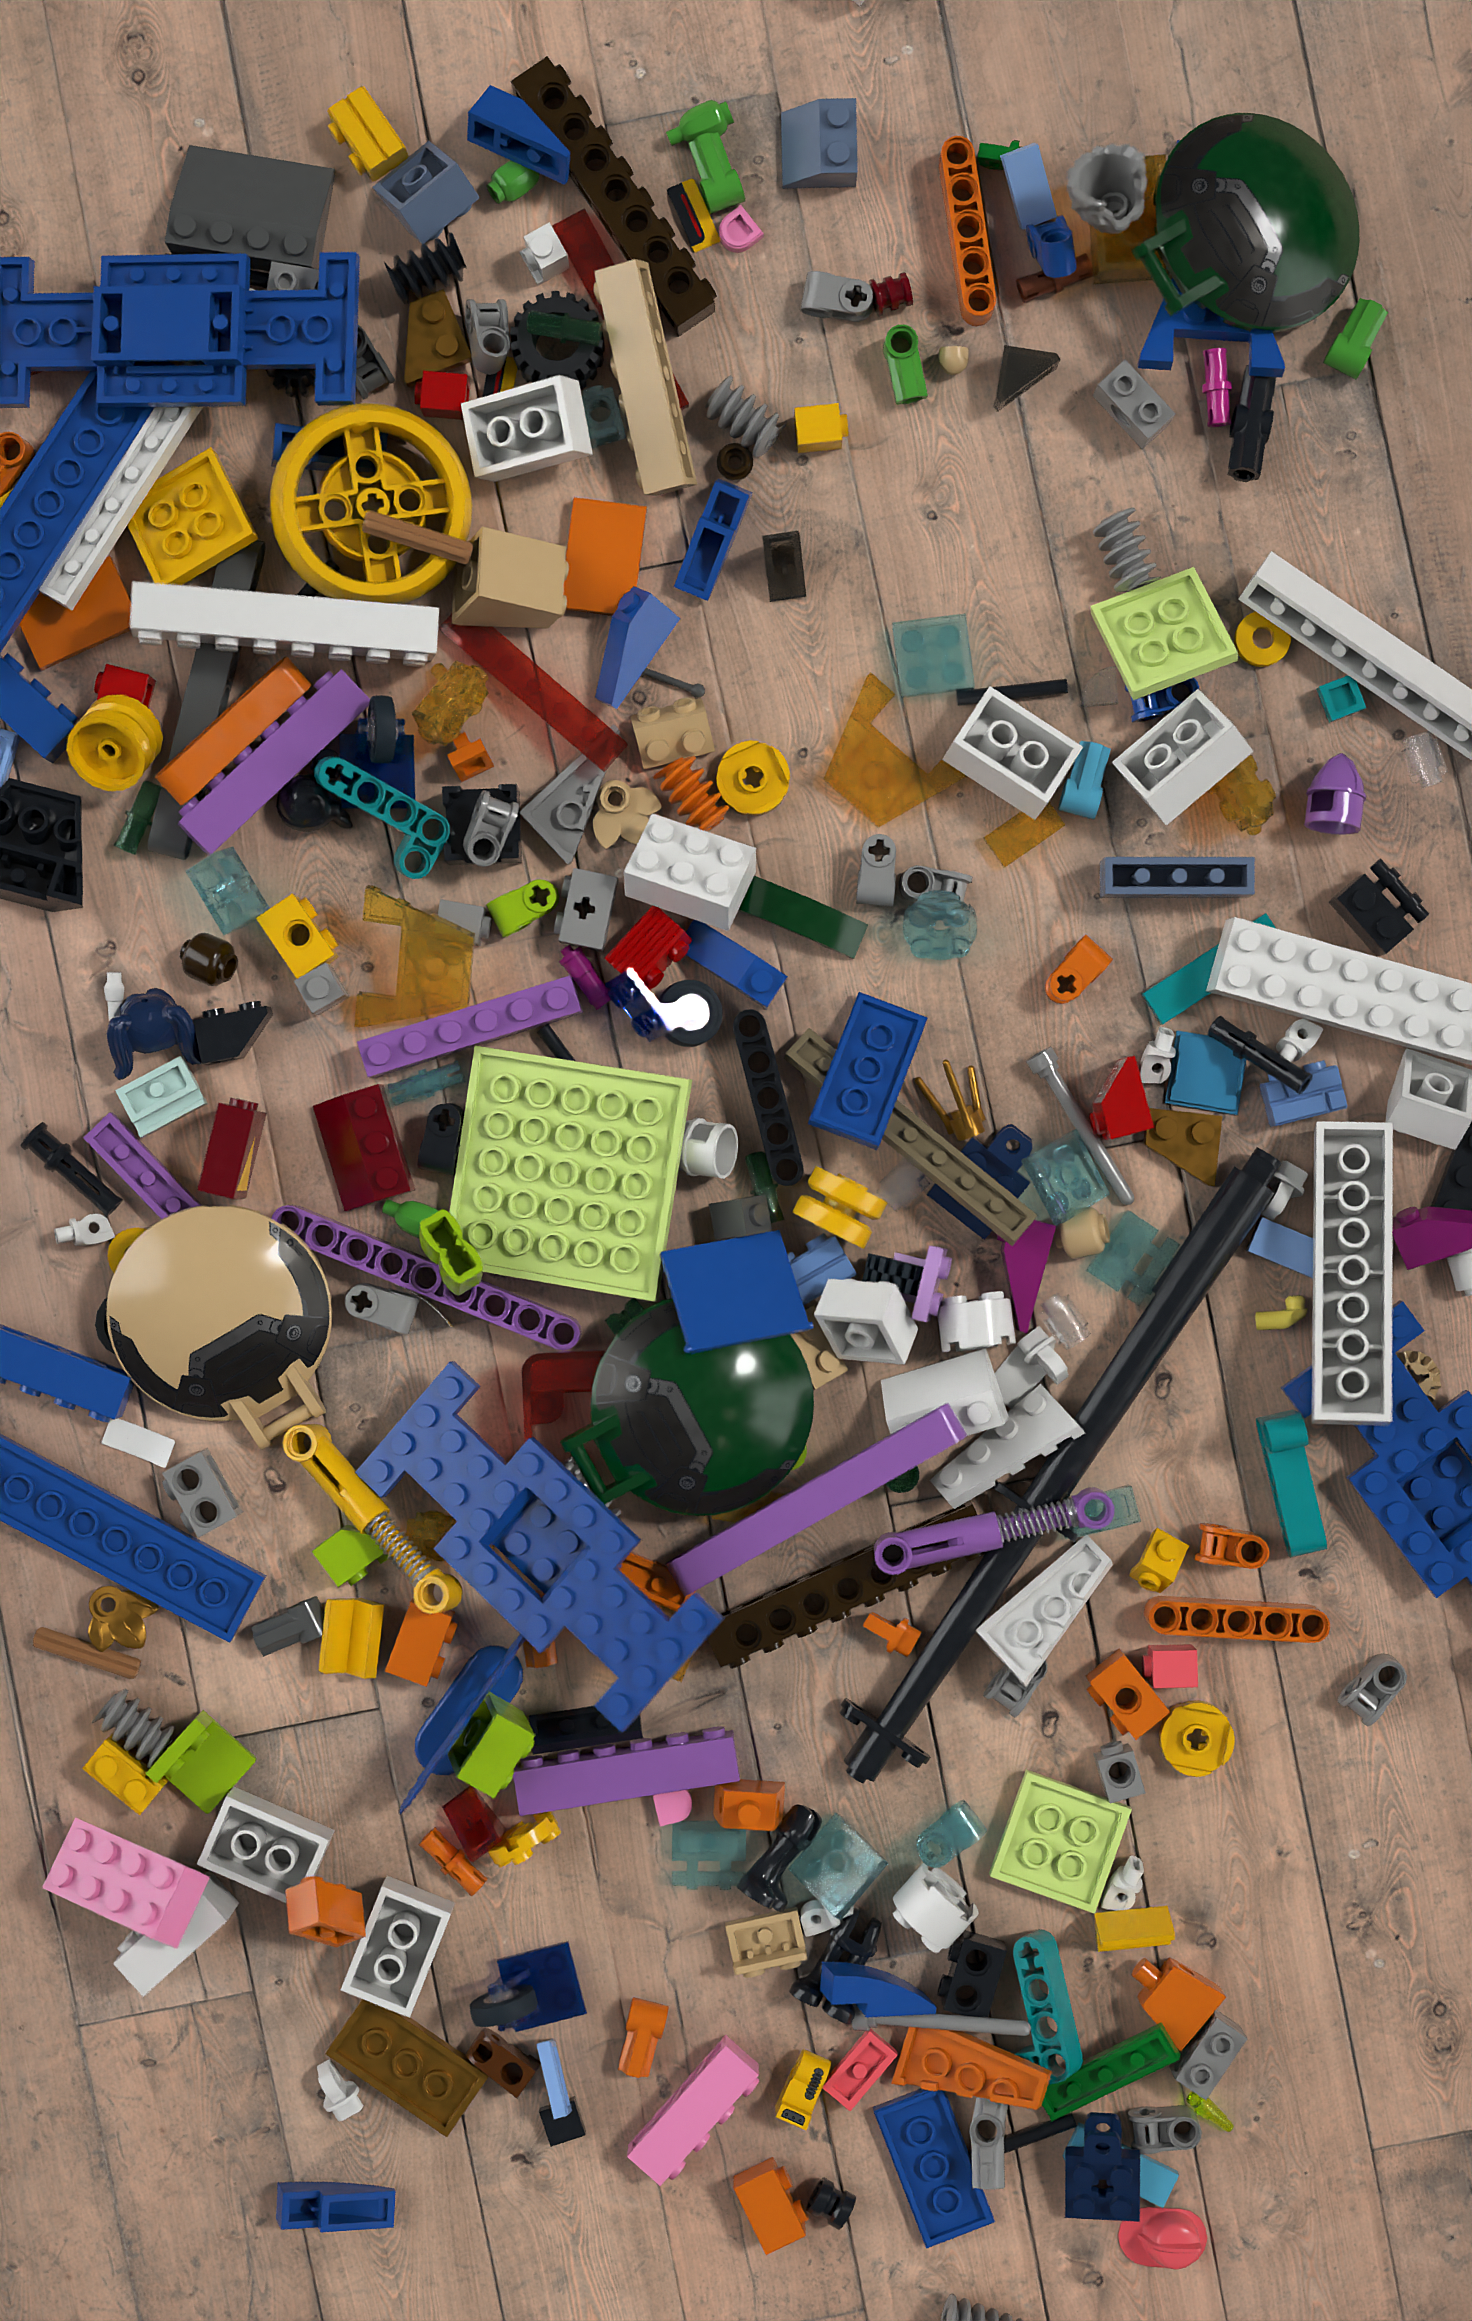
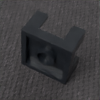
M499 784L498 788L463 789L461 786H442L443 806L446 808V819L450 825V834L447 843H444V859L448 865L475 864L465 853L463 841L471 823L476 802L483 790L490 792V797L510 804L514 801L519 803L515 823L507 835L498 860L493 864L522 863L521 814L519 813L520 789L517 784ZM489 810V811L494 812V813H496V814L502 815V814H500V813H498V812H495V811H493V810ZM485 838L477 840L473 845V854L481 856L488 853L491 847L490 840Z

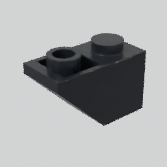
M253 1001L239 1004V1011L225 1014L224 1008L203 1011V1018L193 1020L201 1063L211 1065L245 1058L273 1016L272 1008L268 1006L261 1007V1001Z

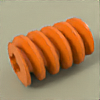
M681 757L661 769L653 778L654 780L665 778L660 786L663 792L674 790L668 800L671 804L682 802L676 811L679 816L691 814L685 823L686 825L692 827L699 826L698 829L709 832L724 820L723 816L730 807L728 805L716 807L715 804L721 797L720 793L707 794L713 782L709 780L700 783L699 778L704 773V769H690L696 757Z

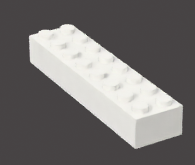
M132 582L130 629L132 637H138L140 644L162 645V639L175 640L178 647L198 649L200 648V643L215 644L216 650L237 652L238 646L253 647V653L275 655L276 649L291 650V656L301 658H313L314 652L328 653V659L338 661H350L352 655L366 656V662L375 664H388V659L393 658L403 659V665L411 667H425V663L427 661L432 662L437 653L439 608Z
M1237 917L1225 920L1207 992L1472 1065V983Z
M1317 1121L1314 1128L1312 1424L1388 1426L1392 1422L1393 1123Z

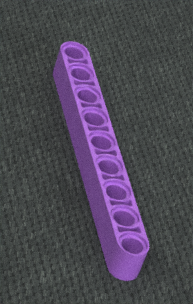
M281 1206L272 1215V1219L281 1224L282 1217L286 1212H294L299 1218V1226L294 1232L311 1250L558 1350L571 1349L581 1338V1326L572 1316L483 1280L471 1288V1296L467 1301H459L455 1299L452 1291L442 1281L439 1265L432 1262L429 1258L301 1206ZM322 1225H327L333 1231V1241L328 1246L321 1245L316 1239V1231ZM355 1239H361L367 1244L368 1253L362 1260L354 1258L350 1253V1245ZM389 1253H396L402 1259V1268L396 1274L388 1272L384 1267V1259ZM430 1267L435 1271L437 1280L434 1286L428 1288L420 1284L418 1273L421 1268ZM499 1295L504 1299L506 1307L501 1315H493L487 1310L486 1301L489 1296ZM524 1309H533L539 1314L540 1323L536 1328L528 1329L522 1325L520 1315ZM568 1323L574 1329L572 1341L563 1343L556 1339L554 1329L557 1324Z
M946 1403L676 1556L665 1565L683 1596H687L965 1438L967 1434L949 1403Z

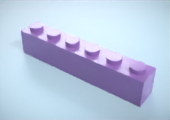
M342 669L335 675L330 670L313 685L318 691L308 701L302 695L286 710L291 717L281 726L276 721L273 722L260 735L264 742L253 751L248 746L233 760L237 767L228 776L221 771L205 786L210 791L209 794L200 802L195 797L192 798L178 812L183 817L178 822V825L208 856L216 851L369 706V697Z
M569 975L357 1041L367 1077L376 1078L473 1048L474 1046L582 1014L583 1010L574 981Z
M718 1726L704 1729L703 1735L688 1737L687 1732H679L667 1735V1741L652 1743L651 1738H642L631 1741L629 1747L616 1749L615 1744H604L594 1747V1752L579 1754L578 1750H566L557 1753V1758L543 1760L541 1755L520 1759L521 1764H516L513 1775L519 1816L740 1781L733 1730L725 1731L724 1727Z

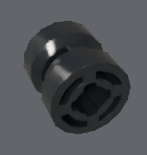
M823 2177L814 2188L808 2200L806 2211L815 2217H825L829 2225L840 2230L854 2208L856 2196L847 2190L839 2191L835 2188L833 2182Z

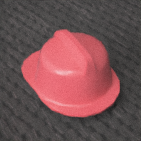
M1140 2208V2222L1122 2221L1118 2232L1120 2247L1133 2262L1149 2267H1162L1174 2270L1186 2268L1197 2261L1204 2252L1207 2242L1206 2227L1200 2217L1189 2210L1180 2208Z

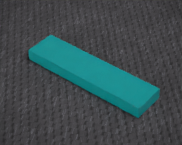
M1267 913L1252 921L1276 928ZM1219 944L1141 994L1161 1025L1210 994L1206 990Z

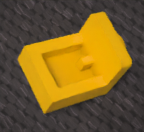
M1156 1528L1151 1533L1139 1562L1131 1569L1129 1576L1138 1581V1584L1146 1590L1158 1593L1163 1592L1174 1582L1189 1545Z

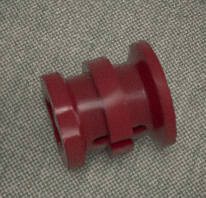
M905 272L900 273L898 278L892 279L891 276L885 277L881 283H877L874 279L869 280V286L873 292V306L878 317L883 315V310L886 308H890L893 311L899 309L901 304H905L907 307L913 305L912 290Z

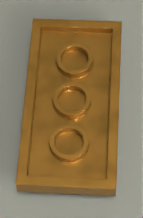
M361 1999L325 2053L445 2137H448L489 2077L471 2063L466 2055L412 2018Z

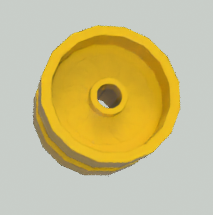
M106 695L95 701L68 735L66 750L70 764L82 779L92 786L106 791H123L135 785L161 751L163 735L159 721L152 711L140 701L125 695Z
M815 1166L807 1183L811 1189L826 1197L822 1203L809 1195H800L792 1212L864 1249L872 1231L869 1226L854 1219L856 1213L858 1212L872 1220L880 1219L888 1202L867 1192V1187L839 1173L836 1176Z

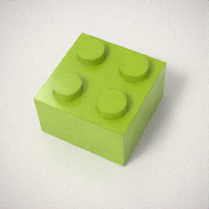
M489 1692L447 1754L457 1778L495 1798L499 1790H504L511 1782L514 1775L513 1769L519 1759L527 1757L532 1750L535 1734L522 1710Z

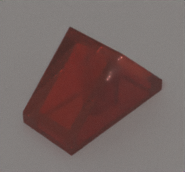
M468 1786L442 1806L468 1859L472 1863L503 1840L506 1827L475 1787Z

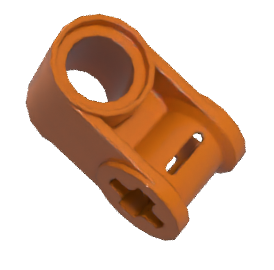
M1085 934L1046 980V995L1051 1001L1058 1004L1074 1000L1108 967L1113 958ZM1067 978L1071 982L1068 985L1071 993L1066 991L1061 994L1057 990L1060 986L1057 979L1062 981Z
M1200 1523L1199 1529L1202 1531L1199 1553L1195 1554L1194 1560L1212 1565H1230L1249 1569H1257L1267 1562L1269 1547L1258 1534L1217 1524ZM1249 1541L1258 1542V1555L1252 1559L1243 1558L1241 1555L1242 1546Z

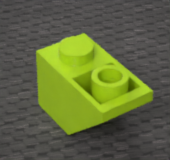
M345 1525L312 1551L338 1587L346 1581L350 1586L357 1583L369 1573L365 1567L377 1559L380 1564L388 1560V1554H384V1549H379L380 1545L375 1544V1540L371 1539V1535L367 1533L361 1534L355 1526Z

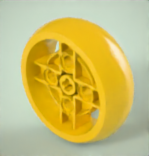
M374 403L353 404L330 410L309 422L293 437L283 451L276 466L270 490V514L278 545L295 572L307 584L324 596L332 599L405 604L414 601L439 585L453 570L457 562L431 554L419 567L401 577L398 557L407 552L411 547L386 539L387 550L385 553L376 554L372 552L368 547V538L371 534L362 531V524L367 511L363 510L362 505L368 501L369 496L374 497V502L380 501L382 506L376 511L377 513L421 527L425 526L426 518L445 516L442 534L467 541L472 522V498L464 467L458 455L443 435L425 420L408 411ZM379 432L396 436L414 446L430 462L439 479L421 481L415 471L405 461L391 453L382 451ZM342 436L345 456L335 461L325 472L319 483L317 494L297 497L301 476L311 458L325 444ZM361 459L372 461L376 468L375 475L371 478L361 477L356 471V462ZM411 492L417 497L418 507L416 510L406 511L400 506L399 496L401 493ZM336 501L343 506L345 516L342 520L332 521L325 515L324 507L328 502ZM323 532L327 540L339 552L351 559L362 562L365 581L346 577L327 566L312 551L303 534Z

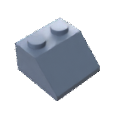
M856 98L817 99L781 112L782 189L856 187L858 174Z
M430 141L426 142L372 187L405 229L421 244L437 238L446 225L456 217L465 215L471 209L472 204L480 198L459 165Z

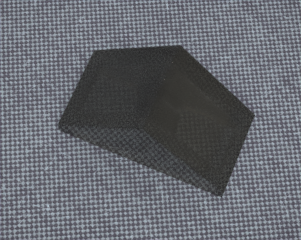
M1004 345L993 405L995 410L999 412L1055 371L1061 360L1057 353Z
M799 530L762 536L761 547L770 602L806 597Z

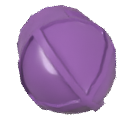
M1339 753L1326 762L1322 769L1314 776L1310 788L1307 789L1308 801L1304 825L1311 830L1322 833L1354 834L1358 833L1361 829L1363 806L1367 796L1364 793L1363 781L1353 761L1345 754Z

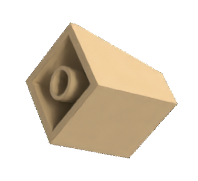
M482 527L470 539L469 542L473 544V550L467 564L457 562L455 565L452 624L548 629L564 615L567 607V597L563 595L564 582L569 571V564L565 561L566 546L487 527Z

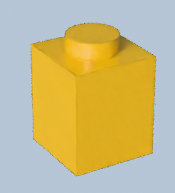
M839 403L794 408L797 453L842 448V437H848L849 431L847 414H840Z

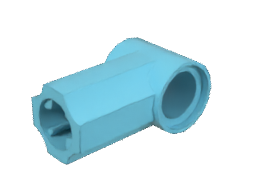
M1080 741L1079 744L1083 748L1073 762L1070 778H1067L1065 781L1058 810L1094 820L1103 793L1101 784L1111 749L1102 744Z

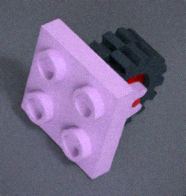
M929 1246L926 1259L895 1252L894 1258L868 1253L862 1281H886L896 1284L904 1301L915 1303L912 1319L928 1322L931 1321L932 1315L937 1316L939 1307L942 1305L944 1294L938 1293L941 1279H948L952 1258L946 1257L948 1249L937 1246Z

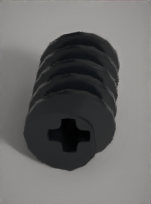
M452 232L448 233V246H445L439 238H436L434 240V252L426 244H422L420 258L410 249L407 251V263H404L398 255L393 257V269L384 262L396 293L405 305L409 304V291H412L418 299L423 298V285L432 293H435L436 280L438 279L446 288L450 286V274H453L459 282L463 281V269L466 268V265Z

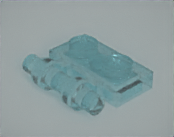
M1126 1210L1110 1234V1243H1105L1103 1252L1095 1256L1086 1271L1117 1292L1127 1280L1134 1285L1127 1299L1139 1306L1147 1294L1150 1296L1153 1293L1152 1289L1155 1286V1281L1164 1268L1168 1267L1173 1259L1172 1256L1180 1244L1167 1237L1161 1248L1156 1247L1151 1242L1159 1230L1131 1211ZM1146 1253L1153 1259L1142 1276H1140L1133 1269L1142 1255Z
M680 1821L673 1823L672 1861H687V1871H672V1886H687V1890H698V1886H720V1890H731V1886H737L746 1871H731V1861H746V1829L723 1828L717 1821ZM698 1861H720V1871H698Z

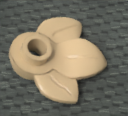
M619 780L606 782L597 793V804L600 809L593 819L595 836L600 845L605 849L611 847L620 836L625 841L637 845L649 821L647 816L658 812L662 808L659 799L652 791L644 787L630 788L626 783ZM612 793H619L623 798L618 806H613L608 802V798Z

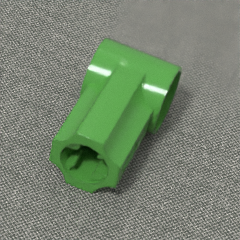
M708 132L697 136L696 139L689 142V149L701 179L699 182L701 192L709 213L713 214L745 202V195L739 176L735 169H731L719 133Z
M1360 298L1354 306L1342 333H1338L1323 363L1356 380L1372 352L1370 347L1388 314L1382 305L1371 299L1365 300Z
M905 324L896 325L886 335L883 344V354L888 363L896 405H905L928 397L918 351L916 331ZM898 337L904 338L908 341L910 350L905 353H898L892 348L891 341Z

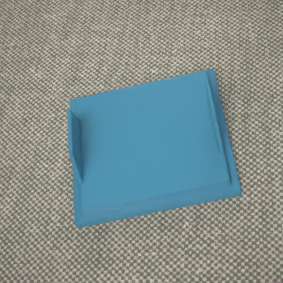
M1176 1031L1174 1042L1176 1054L1171 1061V1072L1168 1079L1165 1103L1238 1115L1247 1059H1238L1233 1055V1050L1208 1035Z

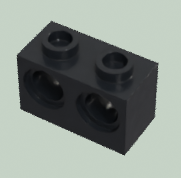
M964 1930L959 1939L954 1941L948 1952V1961H952L949 1974H942L937 1991V1996L942 1997L941 2001L944 2010L963 2016L988 2018L1007 1953L1004 1941ZM975 1949L982 1950L985 1953V1957L981 1962L973 1964L966 1960V1956L970 1951ZM963 1985H970L975 1988V1992L970 1998L961 1999L955 1995L957 1989Z

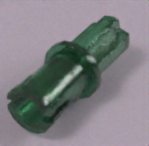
M530 311L528 314L526 328L531 334L559 338L560 342L564 344L566 340L599 346L602 335V330L600 329L603 326L600 321L596 322L570 317V313L566 312L564 316Z
M146 780L142 783L130 811H125V814L128 816L114 846L128 853L136 854V850L148 825L152 826V821L150 820L157 806L161 786Z
M758 1151L746 1155L745 1162L753 1187L750 1194H754V1196L766 1194L771 1224L785 1220L776 1192L778 1183H773L765 1153Z

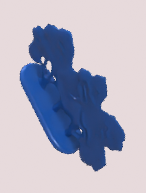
M521 1634L514 1640L509 1649L502 1646L489 1645L476 1651L469 1658L424 1722L415 1739V1754L418 1762L425 1770L419 1775L416 1784L409 1790L406 1799L403 1800L399 1815L411 1805L412 1800L416 1798L424 1787L431 1773L436 1775H451L455 1773L447 1753L463 1732L485 1696L491 1692L508 1703L515 1697L523 1682V1668L519 1658L516 1656L518 1649L526 1640Z

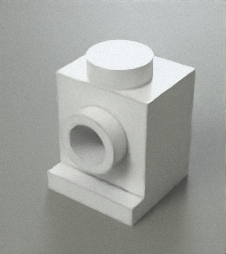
M550 222L523 236L526 248L521 250L520 254L537 285L570 268L568 255Z

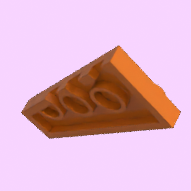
M908 2027L891 2084L902 2086L909 2084L920 2086L924 2090L935 2092L937 2090L957 2093V2096L968 2098L973 2096L990 2099L991 2102L1037 2110L1042 2106L1052 2071L963 2031Z

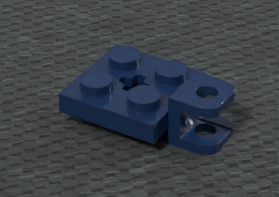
M1008 1124L1001 1128L987 1147L975 1137H971L960 1151L1017 1199L1031 1183L1018 1170L1032 1151V1139L1013 1124ZM1014 1139L1020 1143V1146L1016 1150H1010L1007 1148L1006 1143ZM936 1183L927 1192V1196L985 1240L992 1232V1229Z
M1090 2112L1086 2116L1084 2123V2147H1065V2218L1140 2222V2150L1122 2149L1121 2120L1115 2113ZM1100 2123H1105L1109 2125L1110 2129L1102 2132L1096 2126ZM1104 2179L1110 2187L1101 2189L1095 2185H1098L1099 2180Z

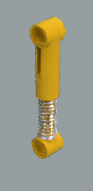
M319 1424L295 1425L288 1429L283 1439V1448L286 1455L293 1461L300 1462L359 1532L371 1535V1539L375 1540V1544L380 1545L379 1549H384V1554H388V1559H392V1564H397L396 1569H401V1574H405V1579H409V1583L414 1586V1600L418 1608L429 1614L455 1608L461 1601L463 1593L459 1580L451 1574H443L439 1568L431 1566L430 1561L425 1562L426 1556H420L422 1551L417 1552V1546L412 1547L413 1541L408 1542L409 1537H404V1532H399L400 1527H395L396 1522H391L392 1517H387L390 1512L389 1507L355 1473L356 1469L332 1443L329 1431ZM306 1434L309 1435L312 1443L309 1451L305 1449L303 1443ZM436 1584L443 1591V1598L440 1603L435 1599L433 1593Z

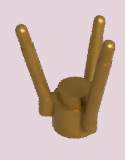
M945 1059L942 1062L958 1106L957 1110L951 1112L953 1119H950L922 1078H915V1083L944 1123L948 1135L955 1133L959 1142L985 1131L982 1121L986 1120L981 1108L974 1066L970 1065L967 1068L972 1108L971 1105L966 1106L949 1060Z

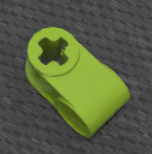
M537 879L497 897L487 903L486 907L502 937L505 938L553 911L559 903L560 895L554 884L546 880ZM538 887L544 891L550 890L551 894L546 897L548 904L545 906L539 902H533V898L537 896L536 889Z

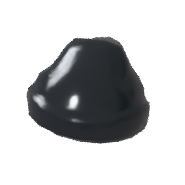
M302 774L292 778L282 787L278 794L276 804L278 814L282 821L291 829L311 832L323 828L331 821L345 829L353 827L350 815L343 809L341 802L336 800L333 793L322 788L317 783L314 775Z

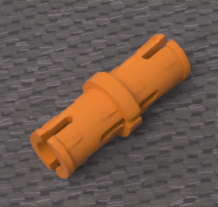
M436 1827L418 1844L441 1866L440 1871L444 1875L449 1874L470 1896H473L487 1881L488 1878L477 1870L465 1857L466 1853L461 1848L457 1850Z

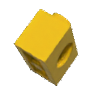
M292 893L256 919L298 979L324 963L330 964L339 958L334 950L339 945L327 927L321 931L313 918L318 916V913L306 897L300 900L297 895ZM306 926L310 932L309 940L304 945L296 946L292 940V933L297 927Z

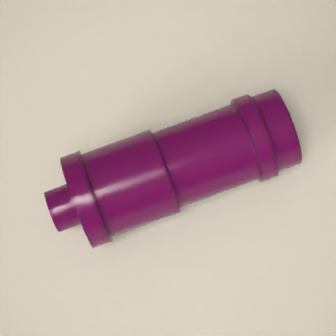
M568 945L560 951L564 957L559 963L566 969L573 981L578 984L588 998V1002L593 1005L596 1011L614 998L611 990L606 987L580 946L573 950L571 945Z

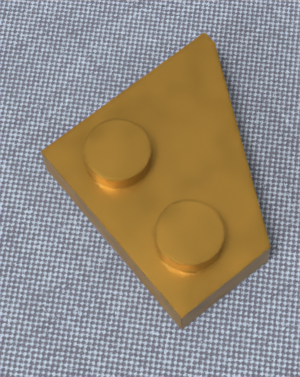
M444 289L410 302L404 375L408 388L416 385V382H422L423 370L447 372L472 361L471 353Z
M1149 1108L1154 1128L1145 1130L1143 1145L1199 1179L1206 1186L1215 1187L1223 1116Z

